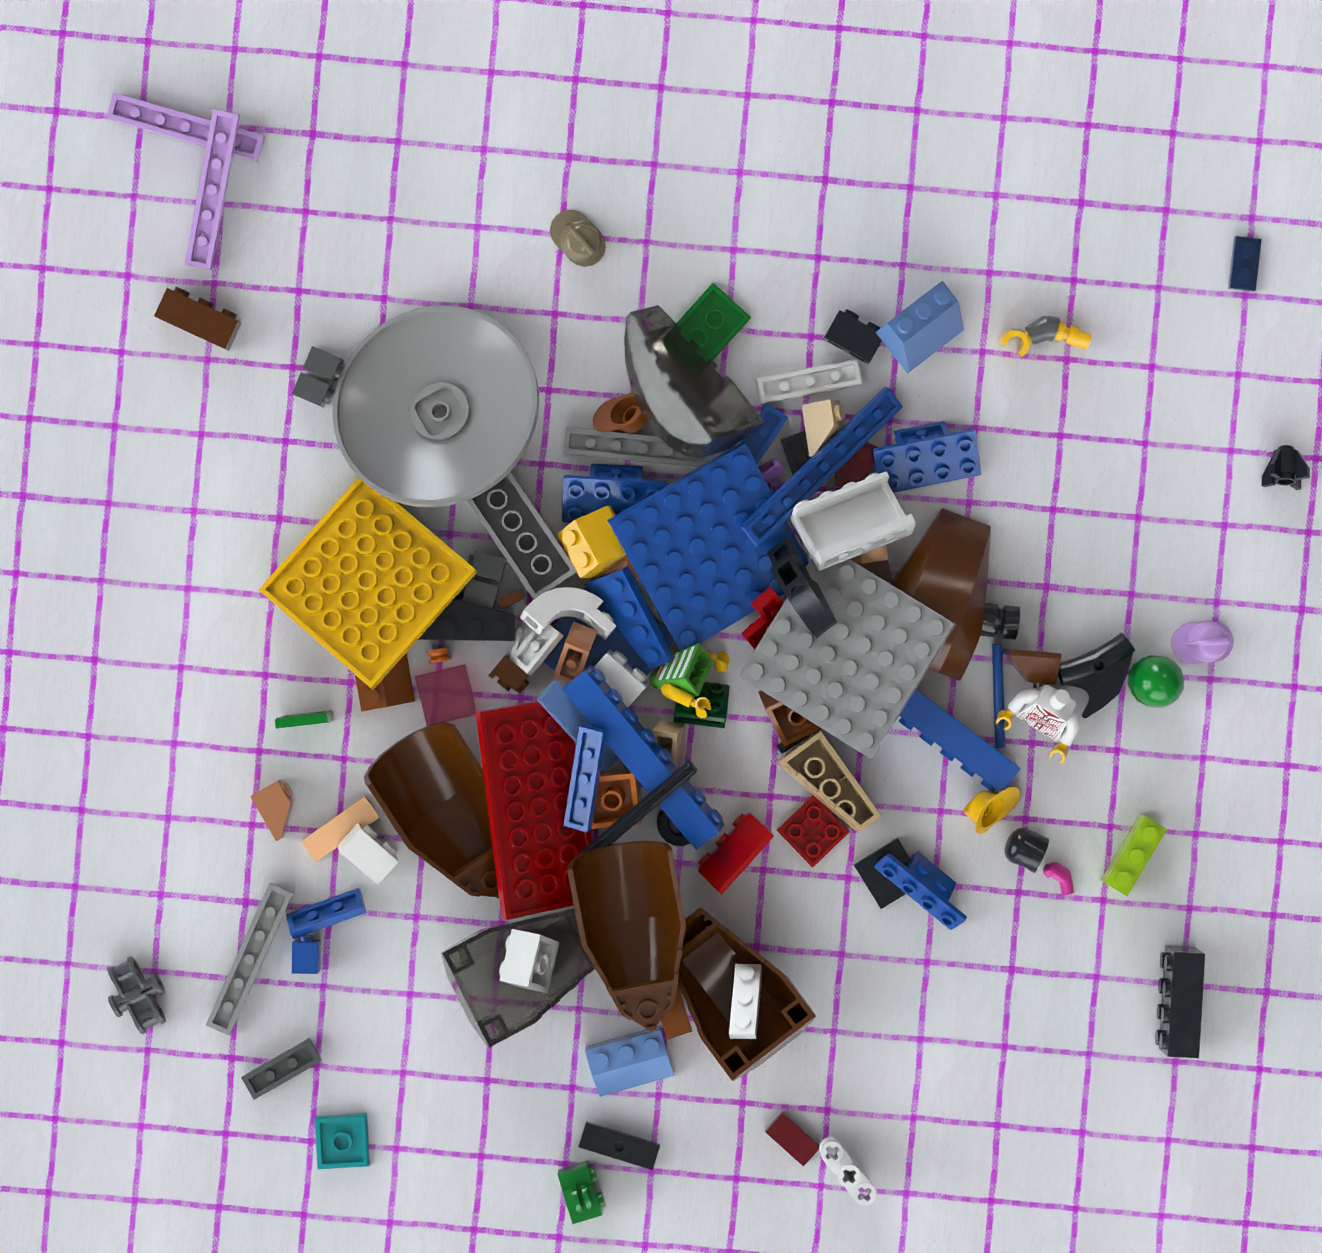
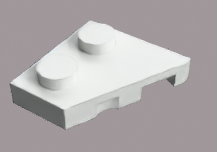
M523 621L521 628L518 627L516 643L512 648L510 659L532 676L564 635L551 624L539 635Z

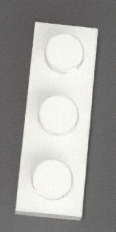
M735 964L729 1027L730 1039L757 1038L763 970L761 964Z

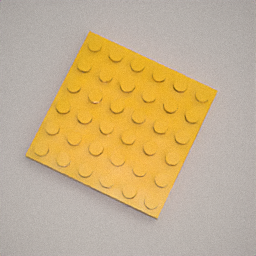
M358 477L258 590L374 690L474 577L477 570L396 501L380 495Z

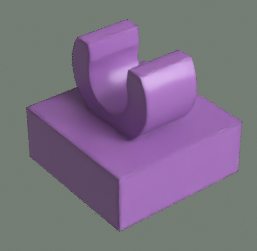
M776 458L758 467L766 483H769L773 491L782 486L778 477L785 472Z

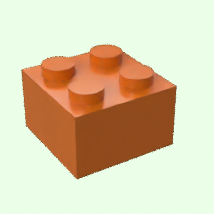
M628 768L607 770V772L601 771L592 829L610 827L642 800L640 782ZM642 818V819H641L638 823H636L635 825L641 824L644 818Z

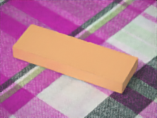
M364 796L301 842L317 862L336 849L341 840L357 823L365 827L380 818V815L368 798Z

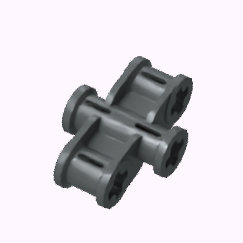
M132 956L127 957V961L116 967L110 966L107 968L110 979L119 992L116 996L111 995L108 997L109 1004L117 1017L123 1016V1012L128 1010L136 1028L141 1034L146 1033L148 1028L158 1023L163 1024L166 1022L165 1015L154 997L157 994H165L164 985L156 973L151 974L150 978L145 980L139 965ZM125 970H129L128 972H126V973H124V974H122V975L120 974V973H122V972L125 971Z

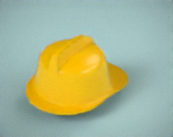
M1015 786L1008 787L998 794L983 790L973 797L964 807V813L975 823L976 833L983 834L987 832L995 823L1008 815L1020 799V790Z

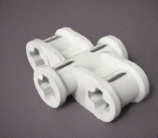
M827 1137L823 1139L819 1146L821 1157L830 1170L838 1176L840 1184L846 1188L859 1205L867 1206L872 1204L876 1198V1190L869 1177L857 1166L855 1158L850 1156L847 1149L837 1138ZM828 1146L835 1148L837 1153L832 1155L827 1152L826 1148ZM859 1188L867 1189L869 1194L866 1196L860 1194Z

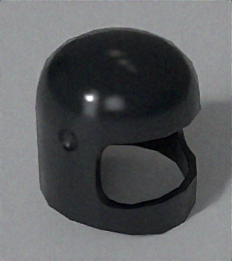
M1018 828L1010 834L1006 841L1005 856L1011 863L1021 865L1030 872L1036 873L1048 848L1049 838L1026 828Z

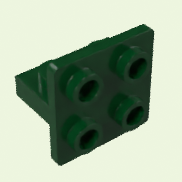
M705 682L699 696L694 697V699L706 697L709 700L711 710L704 708L707 712V717L699 718L696 715L695 707L690 705L688 708L676 702L673 722L725 728L730 686L727 684Z

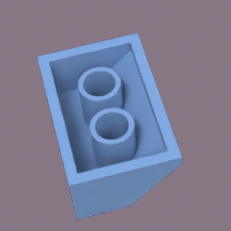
M942 280L876 332L907 374L964 331L959 301Z
M660 1025L652 1031L645 1029L585 1047L590 1071L600 1097L674 1076Z

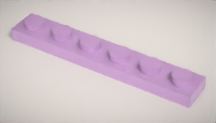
M117 93L112 95L106 116L109 120L203 147L207 145L211 120ZM238 128L233 155L258 162L265 136Z
M213 109L186 254V265L212 270L240 114Z

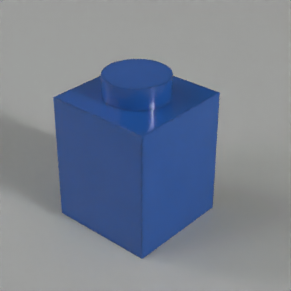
M304 935L299 937V939H295L292 942L291 974H318L321 969V940H314V935Z

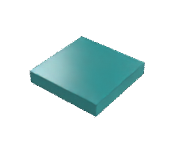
M367 1113L315 1116L317 1169L370 1166Z

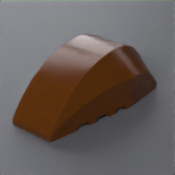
M941 508L890 584L956 624L930 665L929 670L960 681L969 665L982 633L991 526Z
M700 907L685 918L686 931L682 946V957L680 959L678 985L681 993H683L701 1040L729 1078L734 1081L759 1067L798 1037L817 1016L788 976ZM735 964L762 965L756 1039H730L729 1036Z

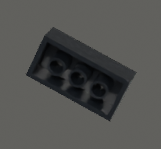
M1165 946L1164 952L1160 953V968H1163V978H1159L1158 992L1162 994L1161 1004L1157 1005V1019H1160V1030H1156L1155 1044L1159 1045V1049L1167 1057L1199 1058L1205 953L1196 947Z

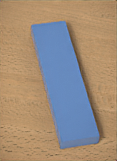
M552 681L536 700L577 743L579 726L583 724L592 725L564 693L563 687L557 681ZM606 742L601 767L602 772H607L619 758Z

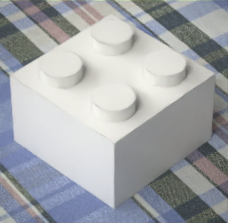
M512 929L511 934L506 940L505 946L507 951L505 960L501 963L499 969L500 981L520 988L548 993L559 942L539 934Z

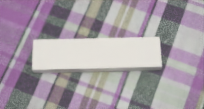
M858 358L756 379L761 405L863 384Z

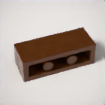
M175 287L174 291L167 288L154 317L229 351L242 324L236 320L237 314L224 308L222 312L212 309L213 303L200 297L198 302L188 298L190 293L179 287Z

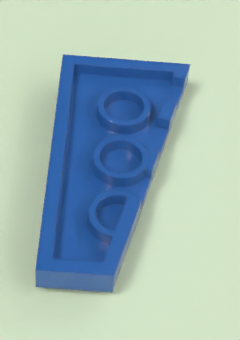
M627 566L589 580L584 584L590 593L603 600L601 608L612 617L613 623L650 669L674 659Z

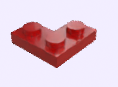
M771 587L750 603L760 617L741 633L754 650L784 604Z

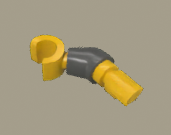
M1042 316L1025 327L1026 331L1024 332L1014 329L1005 331L999 338V345H1007L1011 337L1017 336L1021 341V347L1017 350V353L1020 357H1023L1027 353L1031 342L1035 345L1044 341L1052 342L1053 340L1061 341L1064 339L1066 344L1086 350L1092 335L1080 331L1079 327L1073 325L1066 327V323L1061 322L1058 317Z

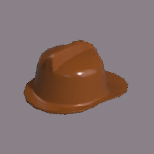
M634 391L606 401L594 413L593 426L601 432H610L618 429L626 433L639 431L647 422L652 420V415L646 406V396L643 392Z

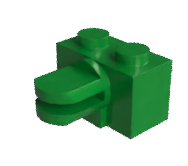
M588 1161L558 1169L557 1175L572 1224L602 1216V1207H605L606 1203L602 1191L597 1192L595 1182H599L595 1167L590 1168Z

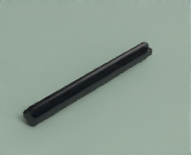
M691 761L684 763L580 851L577 856L600 847L612 845L695 775L697 767Z

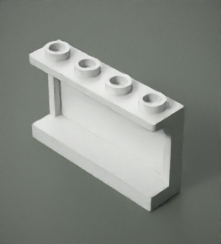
M887 471L880 474H870L865 480L857 483L849 482L839 490L834 492L826 491L816 499L811 501L803 500L795 505L791 521L818 571L912 535L916 522L912 514L906 516L888 484L889 475Z

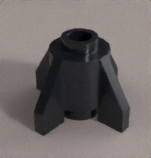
M1279 446L1278 449L1272 452V457L1262 474L1261 486L1290 485L1295 490H1301V480L1310 478V467L1300 452L1294 449L1293 446Z

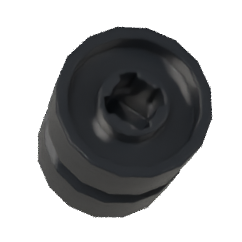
M985 603L981 636L994 637L996 634H999L1000 638L1016 640L1020 623V607L1004 605L1000 609L998 604ZM995 618H999V625L994 624Z

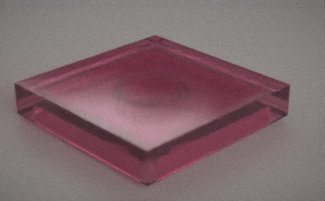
M466 664L415 676L427 726L476 715L477 709Z

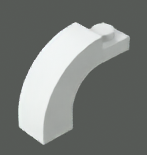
M571 587L556 588L539 595L524 609L520 616V619L539 635L552 621L566 616L582 620L590 628L597 630V634L604 640L610 636L616 627L609 614L598 610L603 600L588 591Z

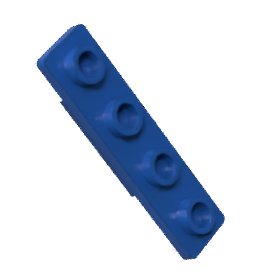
M919 851L911 856L907 867L892 854H887L875 863V869L948 929L952 930L965 922L967 916L949 902L957 883Z

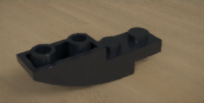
M786 537L767 552L773 564L771 570L799 617L811 633L818 638L834 626L837 620L818 583L811 579L793 541Z

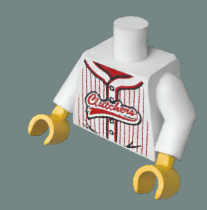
M1046 684L1038 689L1021 690L1007 706L1009 709L998 712L996 724L1002 719L1007 720L1003 730H1008L1011 727L1012 716L1016 714L1015 717L1057 742L1059 740L1060 744L1053 747L1050 759L1055 752H1058L1062 755L1060 763L1064 762L1068 754L1067 746L1072 744L1080 727L1078 715L1073 711L1076 702L1070 698L1069 693L1065 690H1056Z

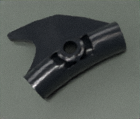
M1123 633L1086 654L1060 663L1058 677L1061 685L1081 688L1089 696L1087 705L1081 714L1083 718H1088L1102 709L1121 691L1128 674L1133 652L1136 651ZM1096 661L1100 662V668L1098 670L1094 668V664Z

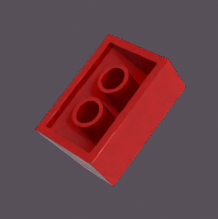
M750 812L746 815L741 813L732 823L735 828L729 834L724 832L717 839L715 844L718 847L711 854L707 851L697 862L700 865L698 872L721 895L774 837L773 832Z

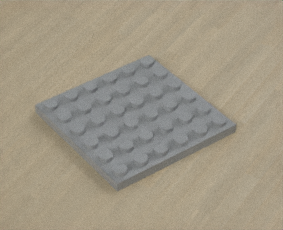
M811 558L806 569L811 579L818 583L837 623L816 638L787 598L739 677L869 759H873L956 624L850 559L818 571Z

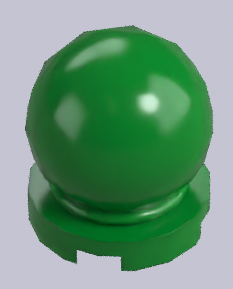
M1149 655L1132 665L1128 673L1127 684L1136 701L1145 706L1163 708L1179 699L1184 689V676L1182 669L1175 661L1167 657Z

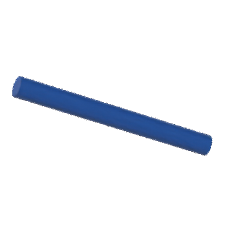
M992 644L995 748H1006L1005 730H1003L1005 720L1002 719L996 724L998 712L1004 710L1002 644Z

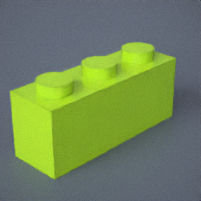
M1139 814L1102 876L1101 881L1128 896L1167 829L1148 817Z

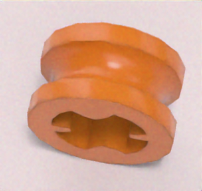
M449 646L426 651L427 655L430 656L429 664L450 660L451 656L447 654Z

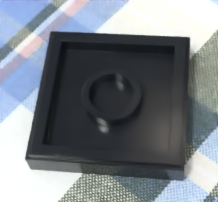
M895 838L853 864L880 909L905 895L899 887L874 868L875 863L887 854H892L907 867L910 857L898 838Z

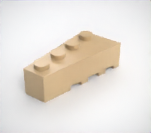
M821 731L815 732L775 761L780 768L854 831H862L881 817V814Z

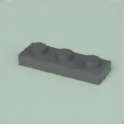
M309 1037L243 1075L241 1079L253 1100L320 1063L322 1058Z

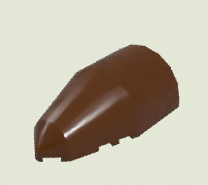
M441 722L421 728L397 741L380 754L369 766L364 775L367 788L409 850L442 873L470 896H488L499 899L483 769L454 724Z
M632 841L600 847L577 856L567 866L581 945L621 1015L645 1027L646 1030L652 1031L657 1028L658 1023L665 1014L669 1013L674 1007L682 946L686 931L672 847L667 843L659 841Z

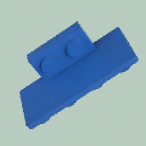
M945 421L894 431L896 444L873 449L876 473L880 474L887 471L889 475L888 484L893 493L981 475L975 429L949 433Z
M591 463L590 476L564 475L562 522L571 523L605 506H611L615 515L666 487L668 482L642 479L643 466Z

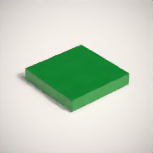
M333 711L281 716L275 719V727L278 729L328 723L334 720Z

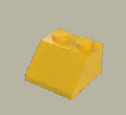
M605 506L582 516L557 533L580 578H597L626 556L607 522L608 519L615 516L611 506Z

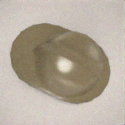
M566 210L557 214L552 220L550 226L551 238L570 261L576 265L587 267L593 266L601 260L606 248L605 239L585 215L579 211Z

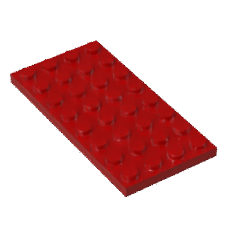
M538 701L475 712L502 919L510 920L574 906L567 866L571 860L577 857L580 851L592 842L591 831L584 832L563 826L576 750L575 741Z

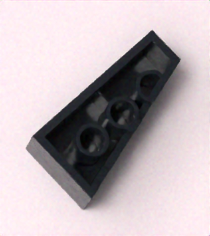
M453 599L418 640L515 641V614Z

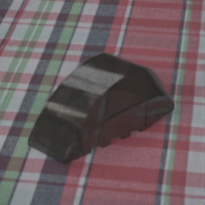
M659 305L632 311L627 315L624 335L625 364L630 386L642 414L654 432L668 447L685 456L704 458L730 449L765 423L736 384L728 376L723 378L715 370L718 365L711 358L706 361L696 351L699 346L693 340L688 342L679 333L682 329Z
M575 908L484 928L441 952L447 978L470 1024L488 1048L535 1024L563 996L574 989L585 976L595 969L581 945ZM512 929L539 934L559 942L548 993L524 989L500 981L499 969L501 963L505 960L507 951L505 946L506 940L511 934Z

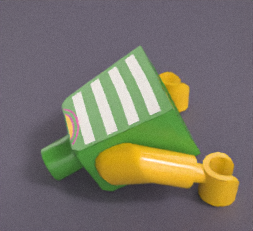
M698 643L672 653L674 659L662 664L659 671L652 673L649 679L651 686L659 688L663 696L688 708L690 705L695 707L696 715L699 718H706L707 712L704 708L711 710L709 700L706 697H700L696 700L694 697L699 696L712 663H715L716 671L726 672L728 670L729 656L723 651L713 655L711 651L705 650Z

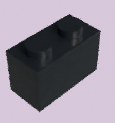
M848 309L844 312L839 310L823 340L869 364L882 342L876 333L880 327L871 322H868L867 325L858 320L859 316Z

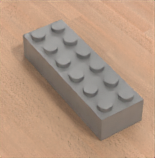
M511 471L486 492L467 500L533 600L577 573L570 558Z

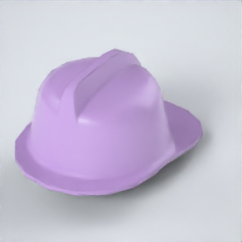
M1192 622L1176 629L1172 636L1171 647L1176 657L1185 663H1211L1221 661L1230 654L1234 639L1229 628L1221 622Z

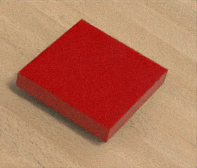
M812 795L777 829V832L813 868L849 833V830L822 802Z

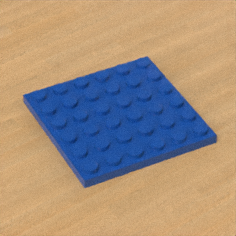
M744 442L607 520L679 651L705 641L756 611L750 603L769 587L779 597L784 595L771 570L773 564L767 552L786 537L793 541L805 567L809 563L787 520L759 547L755 546L740 528L773 495Z

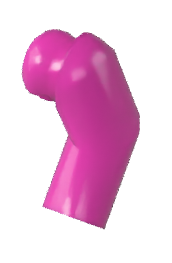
M1051 862V864L1044 866V875L1047 878L1052 877L1059 881L1062 895L1075 893L1069 869L1058 862Z

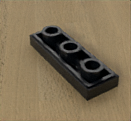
M586 1121L578 1147L653 1170L660 1144ZM618 1141L623 1142L624 1147L618 1149L615 1147L614 1144Z

